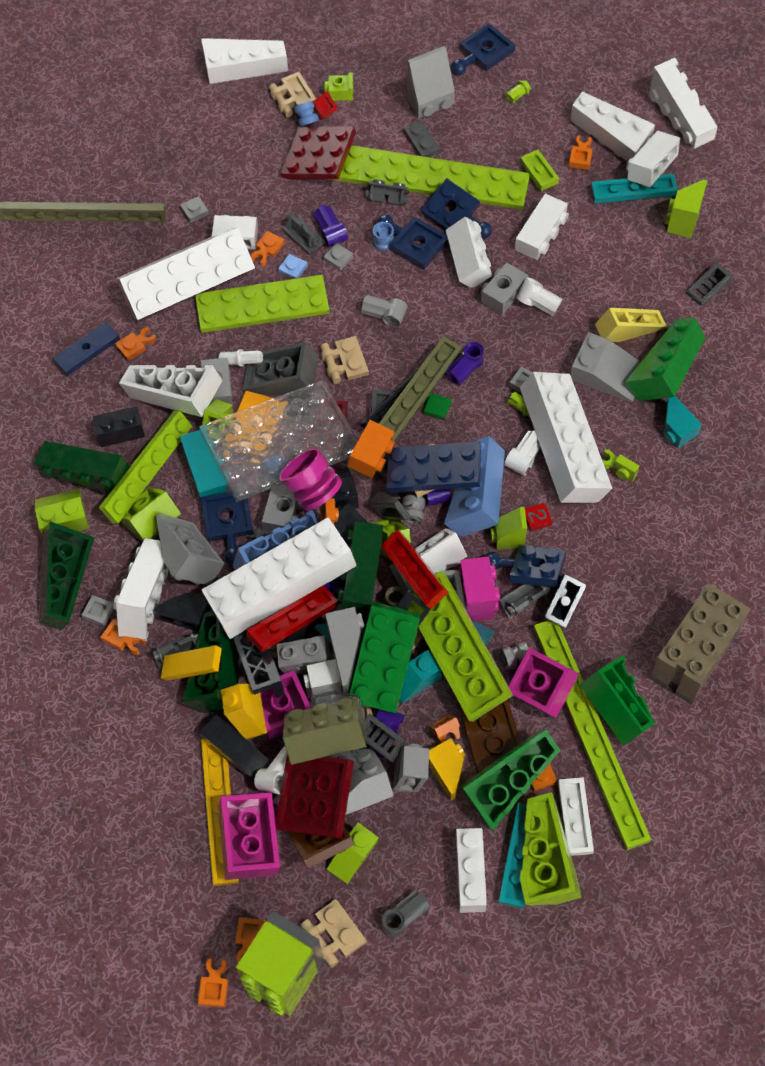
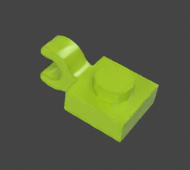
M605 450L603 456L609 459L608 461L602 460L605 469L613 468L617 477L633 482L638 474L639 465L622 455L617 457L610 450Z

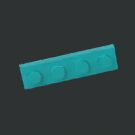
M674 174L660 175L651 187L627 180L628 178L591 183L594 204L676 196L678 191Z
M518 803L498 904L524 909L525 899L520 882V873L523 865L522 852L525 844L527 805Z

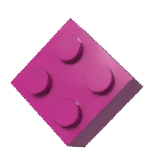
M489 557L460 560L459 575L466 611L471 621L494 619L495 611L499 610L498 601H500L498 586L495 587L494 581L496 579L495 565H490Z
M528 648L508 687L514 696L557 718L579 674L555 660Z
M295 670L280 676L285 692L284 696L276 698L273 689L260 693L267 730L266 735L269 742L283 736L285 714L296 709L306 710L311 708Z

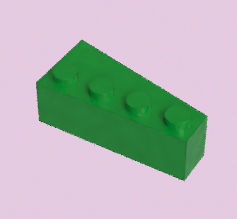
M695 317L676 320L625 381L636 400L645 401L675 397L706 338Z
M540 729L464 783L460 788L486 826L493 831L501 819L508 814L517 800L530 788L533 781L545 770L561 750L548 731Z

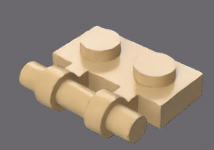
M300 72L282 78V85L279 87L274 83L269 86L271 97L278 102V108L286 117L293 115L292 107L316 99ZM288 94L290 98L285 99L283 96Z
M356 336L335 341L336 349L334 350L330 349L328 343L320 346L322 350L321 357L324 362L326 361L328 367L326 371L334 384L341 382L340 375L346 374L348 381L369 375V370ZM340 358L342 365H336L334 359Z
M337 899L315 914L320 922L317 926H313L309 919L300 925L302 929L319 939L323 959L330 968L339 963L334 955L339 949L346 958L367 942ZM327 931L334 942L327 945L320 934Z

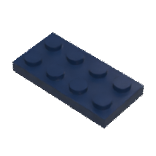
M479 441L393 448L388 457L386 486L388 493L480 487L481 443Z

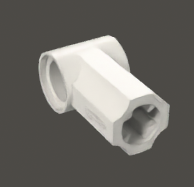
M529 277L525 278L516 295V298L524 304L534 305L552 316L562 301V298L544 289L542 284Z
M534 430L528 431L517 448H513L510 451L504 464L523 476L527 475L525 472L529 467H532L534 458L541 449Z
M286 746L283 747L267 769L262 768L256 773L255 786L258 790L275 794L281 793L288 753Z

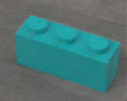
M206 428L181 435L182 447L200 500L201 497L227 493L226 487L230 486L227 474L221 473L220 468L223 467L220 454L215 455L213 449L217 447L213 435L209 436Z

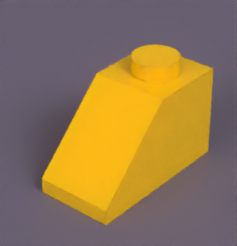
M237 684L221 690L224 714L245 739H251L267 733L260 693L254 695L250 684Z
M450 738L429 750V767L452 801L456 797L465 753L458 743L455 745Z

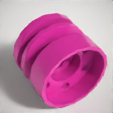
M317 448L309 449L295 457L284 467L279 475V480L288 491L294 492V499L299 502V505L305 511L315 509L327 502L342 485V479L339 475L335 474V470L332 467H327V459Z

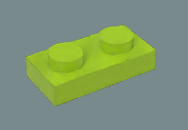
M539 150L520 157L521 165L527 173H530L531 179L540 191L559 184V177Z

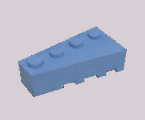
M490 436L474 441H480L482 446L480 487L456 488L444 522L458 536L464 537L499 523L505 450Z
M313 510L307 512L300 519L295 518L291 520L288 525L281 529L278 527L272 530L271 534L265 537L260 536L239 547L233 563L234 569H239L319 523Z

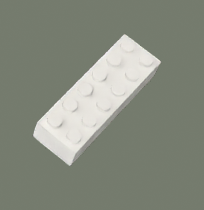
M230 228L120 276L116 280L133 318L139 320L250 271L255 266L239 228Z
M533 372L521 385L520 390L560 502H599L612 489V485L570 374Z
M328 517L202 589V592L229 639L357 565L351 550Z

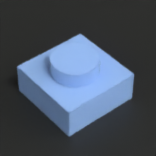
M288 254L278 268V272L288 278L297 279L300 278L308 264L306 261Z

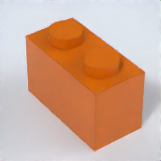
M369 420L350 455L347 467L373 478L376 471L381 472L386 462V459H384L385 454H390L396 443L392 440L395 431Z

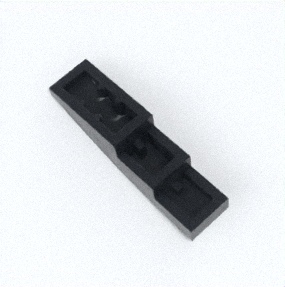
M217 715L199 732L202 738L219 750L224 758L236 766L253 783H255L256 773L262 768L267 769L272 763L256 747ZM272 793V798L275 799L278 794Z

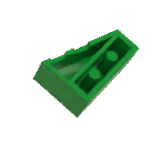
M624 655L601 668L580 684L586 696L594 704L601 717L607 722L623 746L655 724L643 696H638L633 685L636 683L634 676H629L624 663L627 661Z

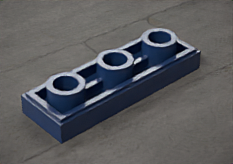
M104 322L53 358L54 362L68 376L119 341L120 337L107 322Z

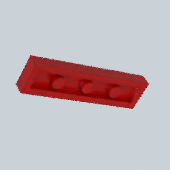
M398 529L381 545L425 605L430 609L449 593L408 539Z
M323 585L247 630L246 636L263 652L338 607V600Z

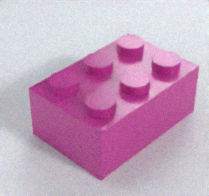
M272 793L221 796L218 803L225 880L276 876L280 869Z

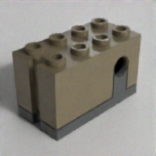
M708 583L657 657L650 679L666 689L668 686L676 689L675 695L692 705L740 633L751 608Z

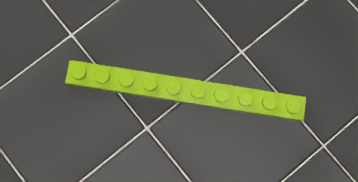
M550 620L534 625L533 629L544 655L579 674L564 703L626 851L650 843V835L594 704L580 686L584 681L560 625Z

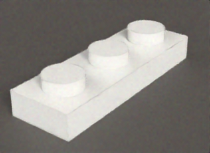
M584 777L559 779L558 789L564 833L571 856L593 854L594 849Z

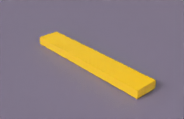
M201 739L213 886L239 883V879L225 880L218 803L221 796H231L228 760L220 754L219 750L205 739Z

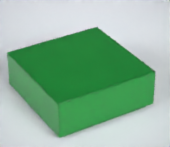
M431 393L424 409V415L445 421L452 404V399Z

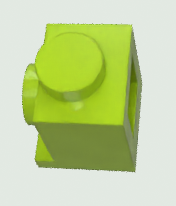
M353 73L329 76V81H325V92H329L333 101H353Z
M218 399L214 400L204 410L202 429L206 428L208 432L222 437L225 428L229 427L233 420L232 404Z

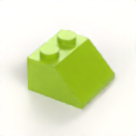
M701 180L678 190L676 198H671L668 207L669 212L665 220V224L668 225L667 233L692 239L707 180Z
M149 486L137 498L121 522L139 540L144 541L145 538L154 539L158 535L156 519L158 513L175 518L181 513L167 492Z
M80 488L35 500V512L42 536L44 528L50 521L76 531L90 528Z

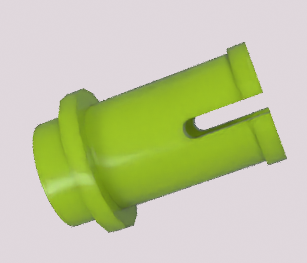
M525 80L518 81L514 88L505 93V99L513 104L524 94L528 95L531 87Z
M514 392L510 396L513 400L509 399L508 404L521 411L524 417H530L524 398L517 392Z

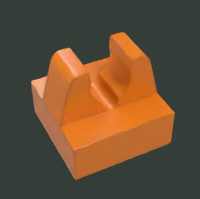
M450 714L428 725L431 733L440 743L447 741L446 735L449 732L452 733L455 739L460 738V724L457 718Z

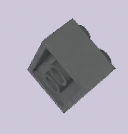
M307 342L261 351L263 353L262 363L247 364L242 389L244 392L250 391L258 394L289 396V394L305 395L313 393L319 356Z

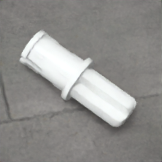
M238 349L235 352H220L219 358H228L229 365L243 367L245 364L262 363L263 353L261 351H243Z

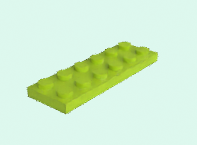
M323 275L195 294L201 333L330 313Z
M439 571L435 575L449 593L429 611L419 625V629L468 720L474 722L512 697L513 694L445 572ZM414 601L408 607L409 611L422 613L424 610Z

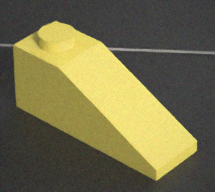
M609 308L595 324L600 336L612 342H622L667 328L659 310Z

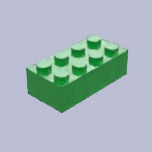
M377 602L372 603L349 698L358 697L359 704L396 713L421 613Z

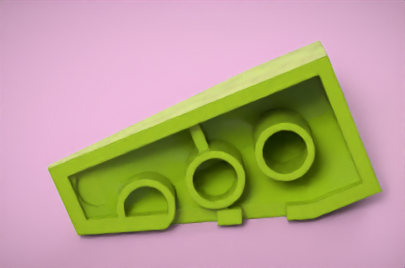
M553 793L527 799L525 844L523 846V865L520 873L525 904L527 906L556 905L582 898Z

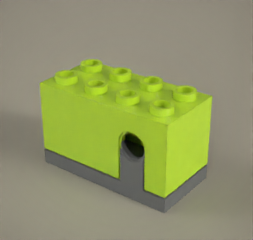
M272 911L236 969L240 975L241 984L245 986L244 990L247 991L246 994L257 1002L264 999L267 1001L266 1004L269 1005V1009L280 1017L284 1013L290 1017L317 974V970L322 966L324 959L318 938L275 911Z

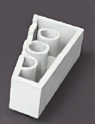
M202 39L210 84L288 71L287 55L283 41Z
M673 58L654 67L649 96L653 102L660 106L662 114L669 117L673 128L681 132L684 141L687 144L690 143L695 149L715 139L717 125L706 107L699 105L697 92L695 89L690 90L686 83L688 80L686 74L679 72L676 67L679 63L676 58Z
M582 92L572 105L571 121L589 135H593L598 139V142L614 151V154L622 157L627 163L646 144L648 138L653 136L655 124L587 93Z
M129 365L119 384L131 399L202 417L204 410L209 406L223 380L213 365H205L204 368H197L195 365H187L186 368H176L174 365H166L164 368H157L156 365Z
M145 538L141 547H137L135 561L129 565L128 577L122 581L121 593L116 595L113 607L117 610L119 637L127 636L147 641L149 635L147 623H153L155 603L159 604L162 585H165L169 569L164 563L161 542L159 540Z

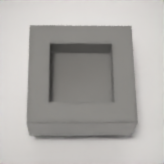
M199 196L180 204L190 223L209 215L208 209Z
M336 243L325 254L324 261L341 271L353 258V253Z
M520 367L510 381L509 387L522 394L520 387L533 372Z
M92 595L82 613V618L104 627L114 610V603Z

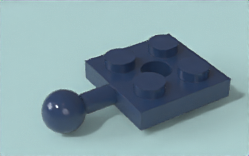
M488 23L460 43V50L468 56L463 60H454L451 63V71L454 75L460 76L465 73L466 67L474 61L484 70L488 71L515 52L516 45ZM489 45L492 48L486 49L483 46Z
M446 178L421 210L423 215L445 230L464 217H467L479 224L482 239H486L492 234V227L489 223H480L471 217L479 207L480 201L448 178ZM449 203H454L457 207L454 211L449 212L445 210V206Z
M381 215L377 220V223H390L393 226L394 233L398 235L390 243V250L423 270L449 242L447 235L416 217L404 229L396 225L390 215ZM421 240L424 242V244L418 246L415 245L414 242Z
M246 489L201 497L207 540L210 542L226 539L228 550L225 552L224 558L231 566H233L238 550L235 537L253 534ZM229 511L233 513L232 518L228 520L221 518L224 512Z
M520 545L515 559L501 558L495 552H488L484 557H489L490 565H495V569L499 567L512 568L510 573V582L557 587L566 559V550Z

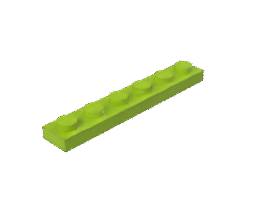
M180 410L172 412L100 505V510L112 524H118L179 445L181 442L180 436L187 434L191 429L192 425Z

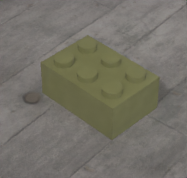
M346 697L335 703H321L310 709H296L285 714L283 740L291 765L366 747L365 721L358 697L352 699Z

